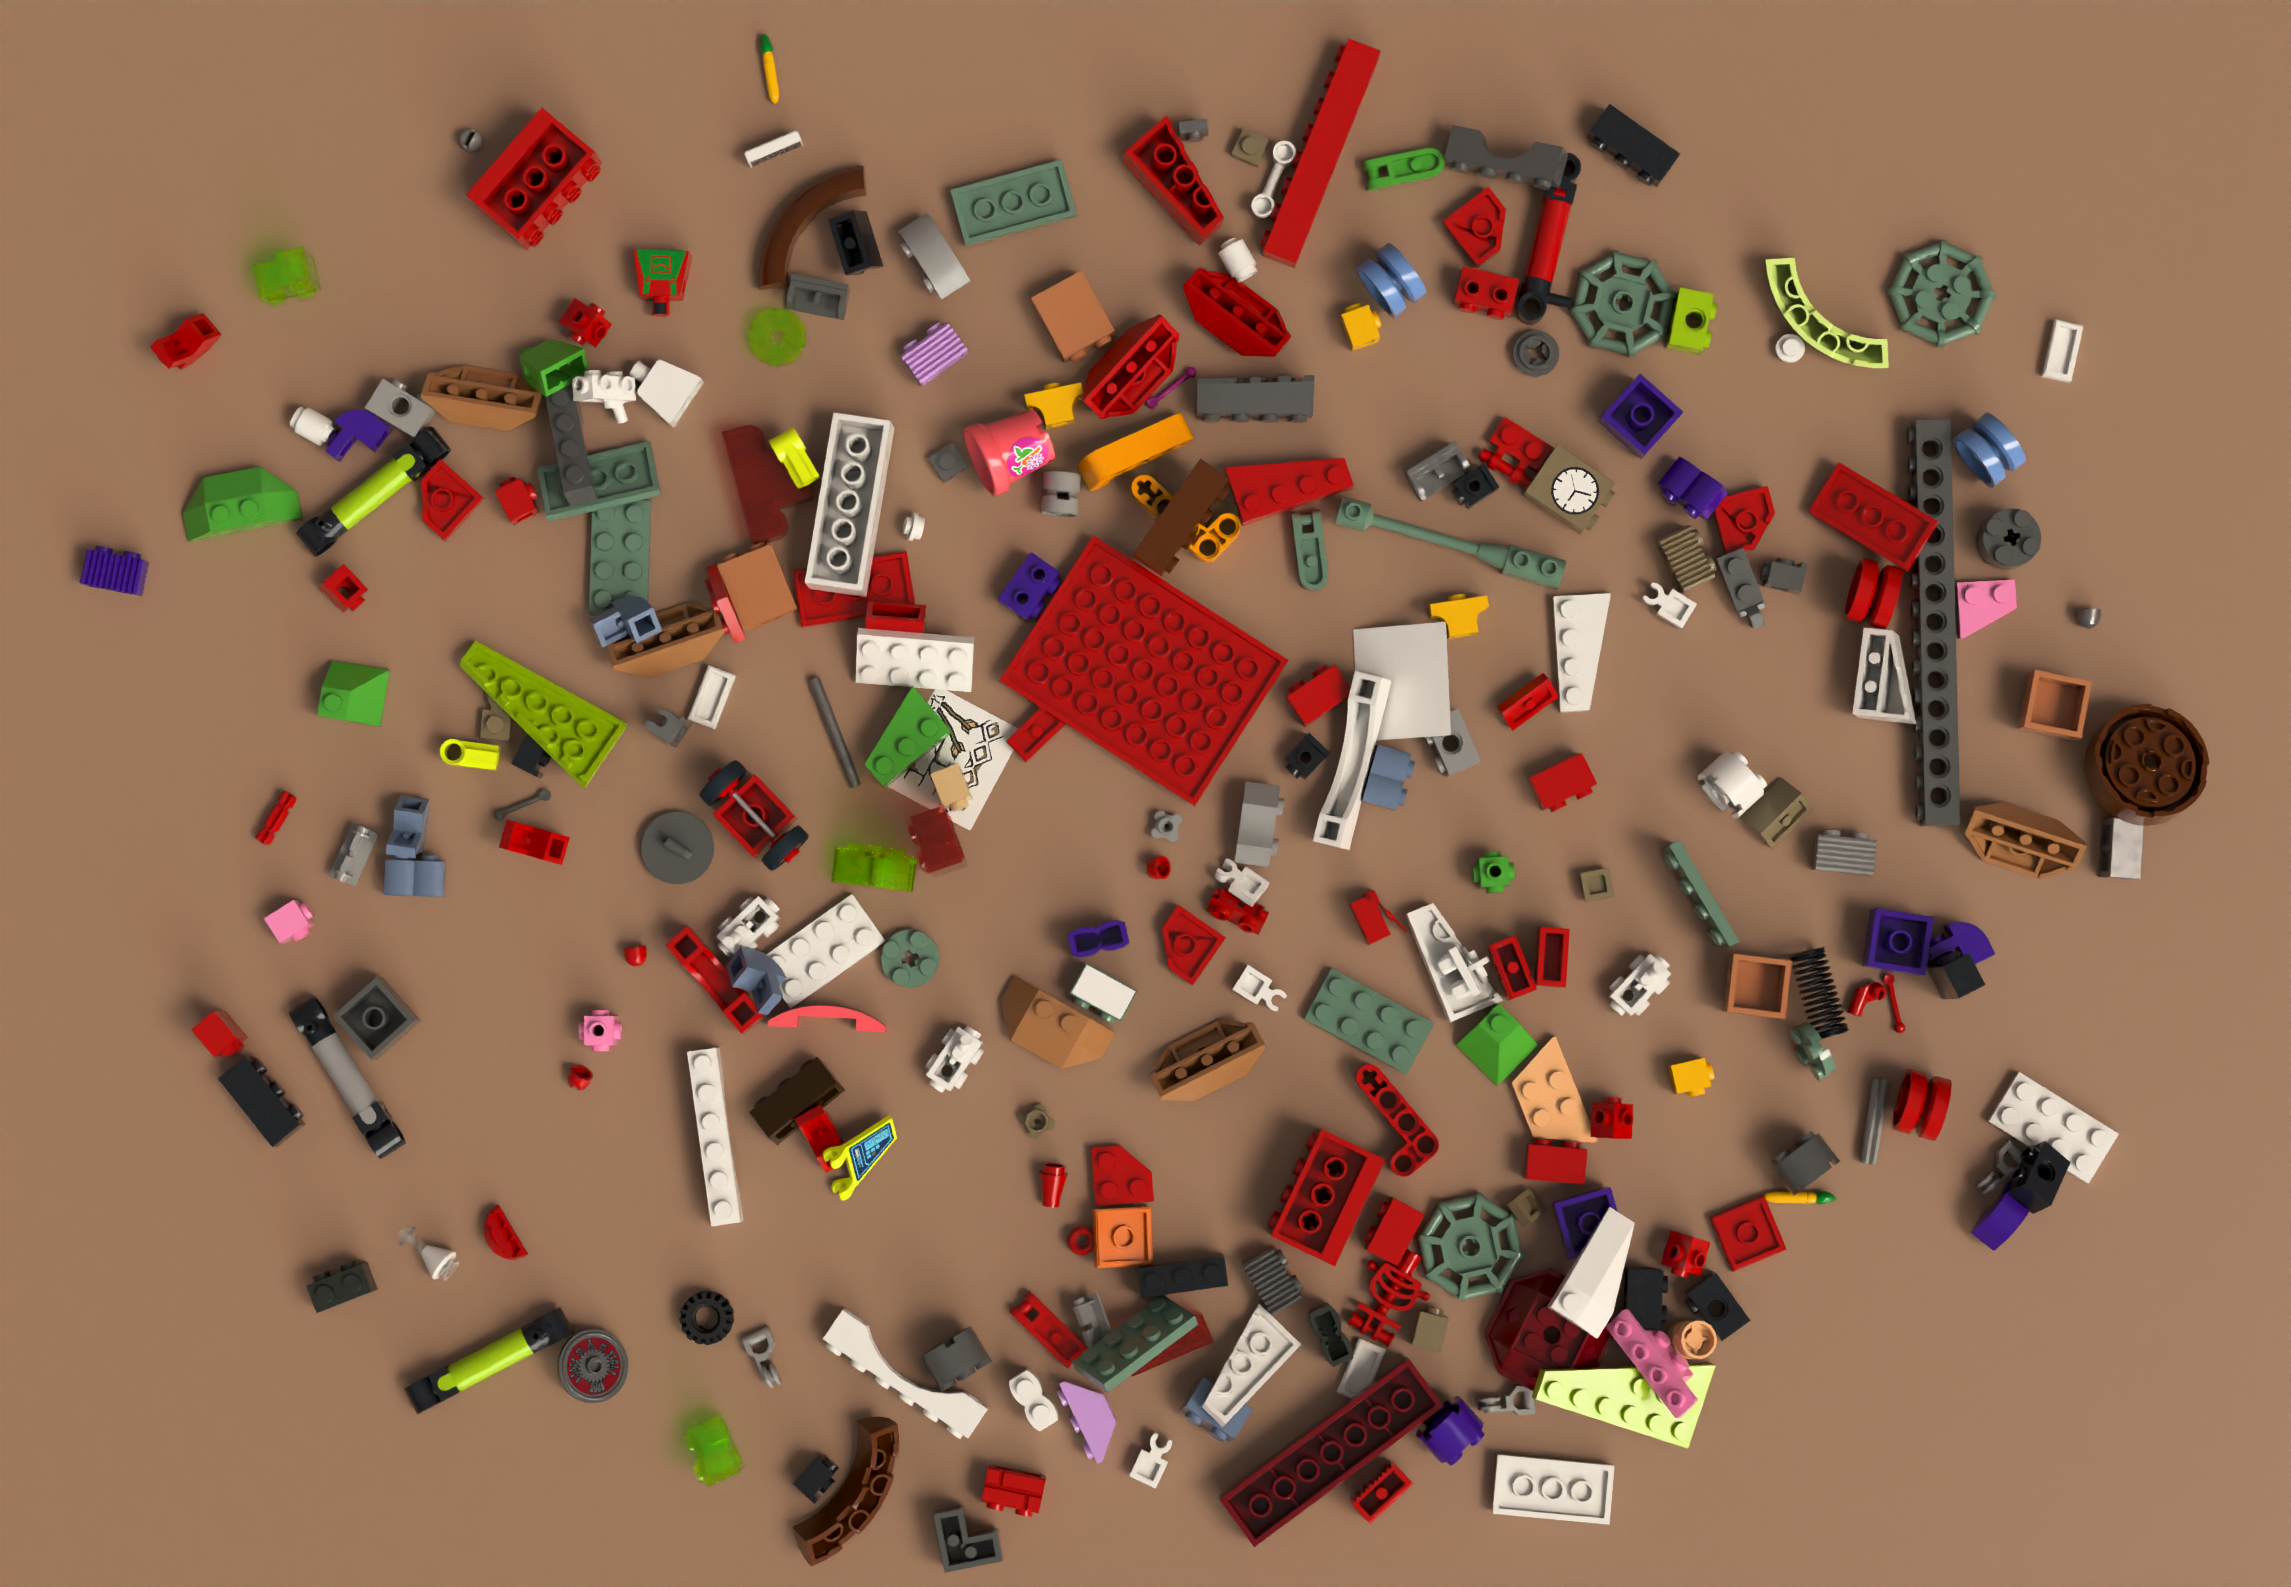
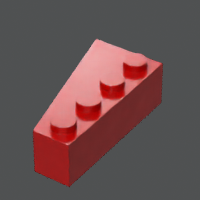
M1166 115L1124 152L1122 163L1200 246L1221 227L1224 217L1207 186L1202 182L1195 164L1191 162L1181 139L1177 137L1172 128V123Z

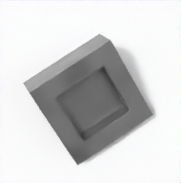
M1207 119L1178 122L1179 138L1186 139V142L1202 141L1203 137L1208 136Z
M950 443L928 458L944 484L968 468V465L953 443Z

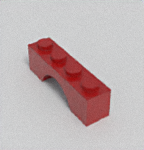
M685 927L666 944V947L705 988L741 1034H745L766 1016L757 1012L755 1002L746 990L732 987L727 968L692 927Z

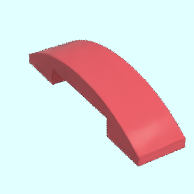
M837 1006L796 1008L768 1020V1026L799 1028L800 1016L856 1019V1031L887 1032V1026L879 1020L862 1012Z

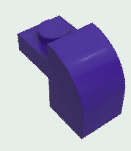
M364 410L347 411L334 420L343 429L340 433L336 431L327 442L329 447L326 452L341 462L357 439L374 452H377L393 429L370 412Z
M1957 922L1943 926L1948 937L1945 938L1942 933L1931 939L1928 959H1934L1955 949L1960 954L1969 953L1974 964H1977L1995 955V952L1981 929L1970 923Z
M2011 1180L2004 1185L1994 1204L1981 1214L1971 1231L1975 1237L1993 1251L2016 1231L2029 1213L2028 1209L2007 1193L2012 1182Z

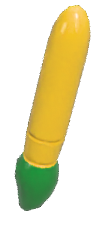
M763 34L760 40V51L763 54L767 91L770 101L776 104L779 100V88L772 54L773 46L769 37Z
M1773 1191L1764 1195L1767 1201L1775 1203L1816 1202L1817 1204H1825L1836 1200L1832 1193L1826 1191L1816 1193L1799 1192L1794 1196L1790 1191Z

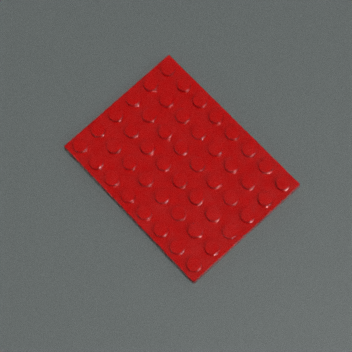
M1093 535L999 682L1195 807L1289 660Z

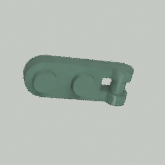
M1320 509L1311 510L1309 514L1291 513L1300 583L1309 591L1321 590L1328 581V567ZM1313 525L1314 532L1303 533L1302 526Z

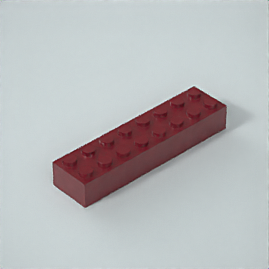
M1405 1357L1355 1396L1219 1495V1500L1251 1544L1256 1547L1444 1406L1410 1359Z

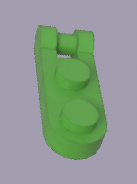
M1425 148L1366 160L1362 162L1364 172H1367L1369 181L1366 182L1368 191H1376L1386 187L1437 177L1442 172L1445 161L1443 154L1439 150ZM1386 167L1388 176L1380 178L1378 169Z

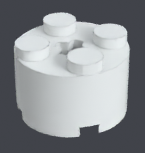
M1735 751L1733 754L1723 752L1698 775V781L1703 779L1705 782L1701 787L1710 800L1722 811L1726 808L1731 810L1733 813L1729 816L1735 819L1739 818L1764 795L1763 789L1767 786L1766 781L1761 775L1753 773L1746 766L1748 761L1738 751Z

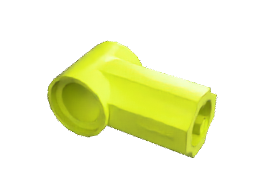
M794 426L768 440L779 461L784 463L798 489L811 484L820 477L805 452L806 447Z
M449 739L441 745L440 756L449 765L497 771L500 755L499 745ZM457 744L461 747L462 754L459 759L452 761L447 756V750L450 746Z

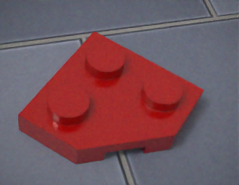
M1488 186L1443 220L1442 224L1476 268L1480 267L1501 250L1506 208Z
M441 459L421 479L422 521L445 541L485 499Z
M1768 486L1726 496L1713 511L1724 553L1741 546L1744 547L1745 552L1756 548L1775 515Z
M717 563L706 567L709 579L705 580V584L711 596L710 600L716 613L721 612L723 615L721 621L725 635L731 633L735 643L746 639Z
M1180 905L1175 908L1162 927L1169 970L1193 986L1226 937Z
M1121 1145L1091 1148L1096 1206L1154 1201L1152 1172Z

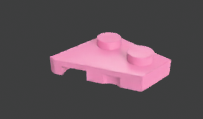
M2015 580L1955 583L1958 639L1971 635L2017 608Z

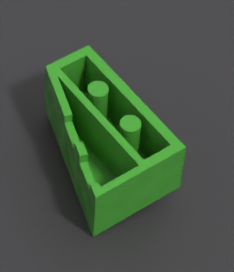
M914 686L910 689L865 763V766L885 788L952 733Z

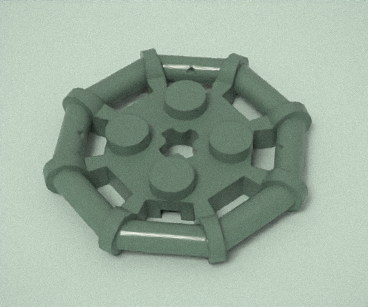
M1940 239L1936 244L1912 253L1906 252L1902 256L1903 261L1891 288L1887 289V295L1891 297L1902 325L1900 329L1903 332L1908 331L1936 344L1937 347L1943 348L1945 344L1972 334L1978 335L1982 331L1981 325L1992 300L1996 298V291L1992 289L1981 261L1983 258L1980 255L1976 256L1947 243V240ZM1937 256L1938 264L1923 269L1919 264L1923 260ZM1947 256L1967 265L1962 270L1946 264ZM1972 270L1980 288L1978 291H1972L1971 282L1966 276ZM1910 271H1913L1917 277L1912 288H1903ZM1946 288V293L1949 294V297L1938 301L1934 289ZM1904 297H1910L1914 302L1916 313L1912 316L1909 314ZM1971 299L1980 300L1971 318L1965 313ZM1923 318L1936 324V331L1918 324V320ZM1959 319L1962 322L1963 326L1945 331V324L1949 321Z
M1614 250L1612 254L1585 270H1580L1572 308H1569V312L1579 324L1591 348L1597 347L1625 354L1630 358L1657 340L1667 337L1669 334L1667 329L1674 301L1677 299V293L1672 291L1658 268L1656 260L1652 259L1651 261ZM1622 265L1643 271L1640 277L1623 273ZM1613 267L1615 275L1601 282L1596 277ZM1649 275L1658 288L1659 294L1653 295L1647 288L1645 280ZM1589 285L1597 289L1593 304H1585ZM1622 296L1628 297L1627 302L1631 303V308L1628 307L1624 311L1619 310V305L1615 303L1616 300H1621ZM1654 303H1662L1658 321L1650 318ZM1594 312L1597 320L1602 324L1598 332H1596L1588 319L1587 313ZM1645 324L1652 330L1634 341L1633 331L1638 330ZM1607 330L1625 334V342L1605 338L1604 336Z
M1480 1192L1472 1196L1437 1202L1438 1206L1420 1234L1416 1235L1425 1269V1279L1427 1281L1431 1280L1462 1302L1468 1298L1495 1292L1502 1293L1504 1286L1521 1259L1524 1260L1525 1254L1522 1253L1515 1215L1496 1205ZM1473 1207V1216L1455 1220L1452 1214L1453 1211ZM1482 1209L1500 1221L1494 1227L1479 1218ZM1445 1217L1450 1222V1225L1444 1231L1441 1238L1432 1236ZM1503 1229L1506 1230L1510 1250L1501 1249L1498 1232ZM1471 1238L1473 1243L1478 1242L1479 1248L1474 1250V1255H1469L1468 1251H1463L1462 1246L1466 1245L1467 1239ZM1431 1244L1440 1245L1444 1262L1435 1265ZM1500 1256L1508 1258L1496 1277L1491 1271L1495 1262ZM1447 1267L1462 1276L1460 1284L1458 1285L1441 1273ZM1486 1274L1490 1281L1468 1286L1470 1277Z

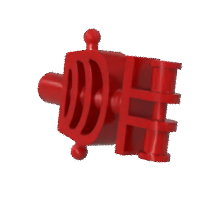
M1407 1249L1399 1265L1396 1267L1387 1262L1378 1267L1374 1261H1369L1367 1268L1375 1272L1369 1280V1289L1376 1300L1379 1301L1378 1307L1374 1310L1359 1301L1356 1307L1369 1315L1364 1319L1354 1311L1347 1325H1353L1360 1329L1359 1333L1362 1335L1366 1330L1373 1334L1371 1340L1375 1341L1377 1339L1386 1344V1347H1389L1395 1334H1390L1383 1330L1384 1325L1387 1324L1398 1331L1401 1328L1400 1324L1386 1317L1389 1309L1407 1311L1415 1305L1417 1297L1424 1301L1430 1298L1428 1292L1420 1291L1422 1283L1411 1277L1422 1257ZM1390 1270L1395 1272L1396 1275L1393 1276L1390 1273ZM1383 1273L1391 1280L1390 1286L1386 1285L1382 1280L1381 1276ZM1405 1280H1409V1281H1411L1412 1283H1411V1284H1410V1283H1405V1282H1406ZM1376 1281L1386 1290L1382 1298L1375 1290ZM1402 1287L1413 1289L1410 1294L1399 1292ZM1397 1297L1410 1299L1405 1305L1393 1304ZM1374 1317L1380 1320L1376 1328L1370 1325Z

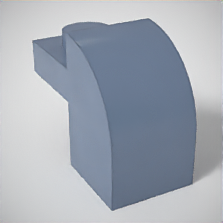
M637 596L624 597L612 601L611 605L613 608L589 620L597 641L602 648L627 635L637 644L662 631L653 607L646 599Z
M400 796L394 809L393 831L386 844V854L395 855L398 858H415L417 853H422L428 826L429 799Z
M741 946L726 965L732 987L751 991L757 1012L768 1015L783 996L780 985L786 976L781 967L772 958L760 951Z

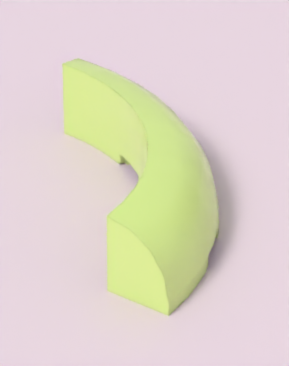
M1795 258L1766 259L1767 276L1775 301L1788 323L1806 342L1829 357L1844 363L1868 368H1889L1887 339L1864 338L1834 326L1812 306L1806 297L1798 278Z

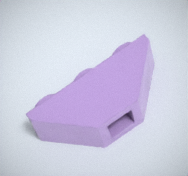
M1064 1379L1059 1382L1061 1389L1057 1390L1058 1396L1063 1406L1069 1404L1074 1414L1069 1418L1076 1433L1082 1431L1087 1441L1082 1445L1089 1460L1095 1458L1098 1464L1104 1459L1116 1424V1417L1103 1392Z

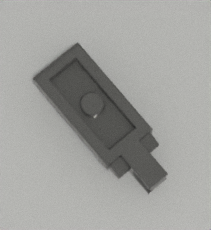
M1741 546L1715 557L1735 611L1739 613L1741 618L1747 616L1750 626L1754 629L1765 625L1760 612L1761 609L1765 608L1764 599L1744 547Z

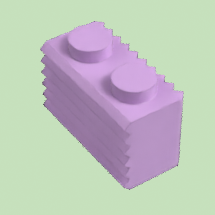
M940 322L936 323L926 331L928 335L920 342L915 339L903 348L905 353L901 355V358L922 387L969 354L968 349L948 322L944 325H941Z

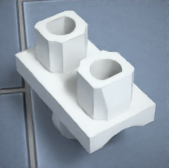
M1459 944L1448 950L1449 953L1443 956L1437 963L1444 975L1457 968L1463 979L1450 985L1456 999L1467 997L1471 994L1473 997L1480 994L1483 989L1473 970H1476L1480 979L1488 976L1483 967L1484 964L1490 961L1488 956L1479 959L1475 950L1467 953L1472 963L1469 965Z

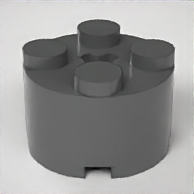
M2014 508L2001 510L1986 519L1982 524L1976 538L1977 549L1985 562L1998 569L2011 570L2018 568L2030 561L2040 549L2041 532L2039 525L2030 513L2025 510ZM2007 535L2012 536L2014 541L2012 543L2005 542L2004 537Z
M1810 1131L1795 1143L1798 1149L1792 1153L1789 1149H1786L1772 1160L1775 1164L1772 1169L1793 1196L1799 1193V1190L1796 1188L1797 1186L1802 1190L1831 1169L1830 1161L1833 1165L1840 1162L1819 1133L1814 1135Z
M971 1326L922 1355L924 1363L941 1391L956 1384L955 1377L957 1381H962L975 1373L974 1366L979 1370L992 1362Z

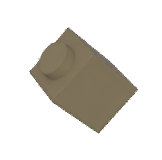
M1427 1306L1426 1311H1418L1410 1343L1412 1346L1441 1353L1449 1321L1448 1317L1443 1316L1444 1310Z

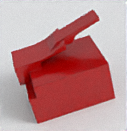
M1375 890L1363 894V898L1349 904L1368 945L1391 935L1377 904L1390 921H1395L1405 933L1408 932L1395 916L1383 907Z

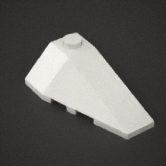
M1611 1207L1607 1209L1547 1305L1548 1308L1598 1339L1613 1315L1635 1224Z

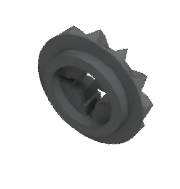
M1534 330L1523 334L1516 341L1513 349L1515 365L1523 374L1534 377L1547 375L1554 369L1559 360L1557 342L1551 335L1543 331ZM1543 344L1540 354L1544 356V359L1537 358L1535 362L1533 361L1530 364L1531 354L1526 348L1535 350L1536 347Z

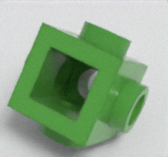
M1501 851L1484 852V858H1478L1476 860L1477 865H1472L1473 881L1478 882L1479 889L1486 888V893L1504 892V887L1510 886V880L1515 879L1514 862H1509L1508 856H1501ZM1492 866L1500 869L1498 877L1490 875L1489 870Z

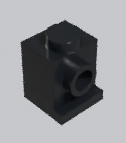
M1483 463L1455 481L1453 484L1455 490L1452 493L1461 506L1465 504L1470 509L1498 491L1499 485ZM1477 482L1480 489L1478 491L1470 490L1469 483Z
M527 733L511 764L541 779L543 773L539 772L541 766L544 768L547 766L551 756Z
M1308 733L1284 759L1288 763L1285 768L1296 779L1302 776L1306 780L1328 757L1330 752ZM1302 753L1310 754L1311 761L1309 763H1303L1300 760Z
M819 1455L796 1479L793 1485L815 1504L820 1498L817 1492L820 1490L824 1494L835 1482L832 1476L839 1467L828 1456L823 1459Z

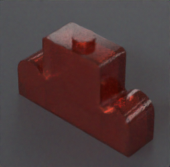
M745 425L723 431L724 441L753 545L761 542L766 544L784 538L789 530V522L780 510L812 501L813 494L810 484L800 489L797 488L784 463L779 461L772 448L765 450L767 445L766 438L758 427Z

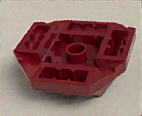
M1551 1268L1509 1280L1484 1331L1498 1374L1534 1391L1541 1369H1592V1367H1599L1613 1339L1606 1326L1598 1339H1596L1547 1307L1566 1277ZM1549 1326H1555L1559 1332L1558 1338L1553 1342H1547L1543 1337L1544 1330Z

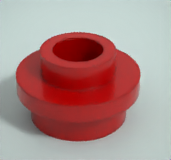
M1078 1226L1072 1229L1067 1238L1070 1250L1077 1255L1091 1253L1094 1250L1093 1230L1086 1226ZM1079 1235L1087 1237L1088 1242L1085 1246L1077 1244L1076 1239Z

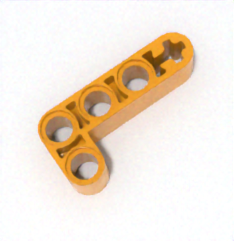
M1178 413L1091 452L1077 464V467L1089 491H1094L1111 482L1116 476L1190 443L1195 438L1182 413Z
M1140 475L1132 482L1131 492L1133 498L1157 520L1160 516L1157 507L1163 502L1169 503L1173 496L1149 475ZM1139 484L1143 486L1149 484V491L1154 497L1157 496V493L1161 494L1155 499L1152 506L1149 505L1151 497L1148 494H1138ZM1225 513L1220 515L1208 528L1199 524L1193 533L1197 537L1188 550L1203 563L1214 562L1238 537L1241 527L1240 520L1231 513ZM1223 521H1231L1234 523L1236 530L1230 535H1225L1220 531L1219 525ZM1203 542L1213 543L1216 547L1215 553L1210 556L1203 555L1199 550Z

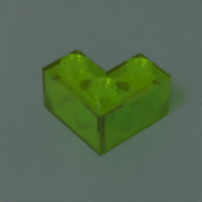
M303 246L274 253L275 260L252 265L259 299L264 303H269L270 306L283 304L286 302V298L297 296V299L310 298L314 296V292L321 291L314 257Z
M848 843L847 848L835 847L831 882L913 892L917 858L906 856V850L889 848L888 853H886L883 846L867 845L865 850V845Z
M722 1414L716 1415L686 1430L688 1436H685L686 1444L690 1452L696 1451L698 1456L695 1460L697 1465L693 1468L700 1483L705 1482L706 1486L709 1487L740 1473L745 1466Z

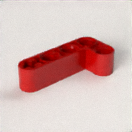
M1371 1064L1362 1065L1355 1074L1357 1085L1406 1142L1391 1155L1389 1167L1396 1175L1407 1177L1437 1153L1439 1141L1378 1067ZM1364 1070L1376 1073L1373 1079L1378 1085L1382 1081L1386 1084V1086L1378 1089L1374 1096H1372L1370 1091L1375 1088L1370 1083L1363 1084L1361 1081L1364 1078L1362 1074ZM1385 1091H1390L1395 1096V1104L1390 1108H1384L1379 1101L1380 1095ZM1410 1114L1413 1117L1414 1125L1410 1130L1404 1131L1399 1127L1398 1120L1401 1115ZM1423 1136H1428L1433 1141V1147L1427 1153L1420 1152L1417 1147L1418 1140ZM1400 1155L1408 1156L1411 1161L1410 1168L1404 1172L1398 1171L1395 1167V1160Z

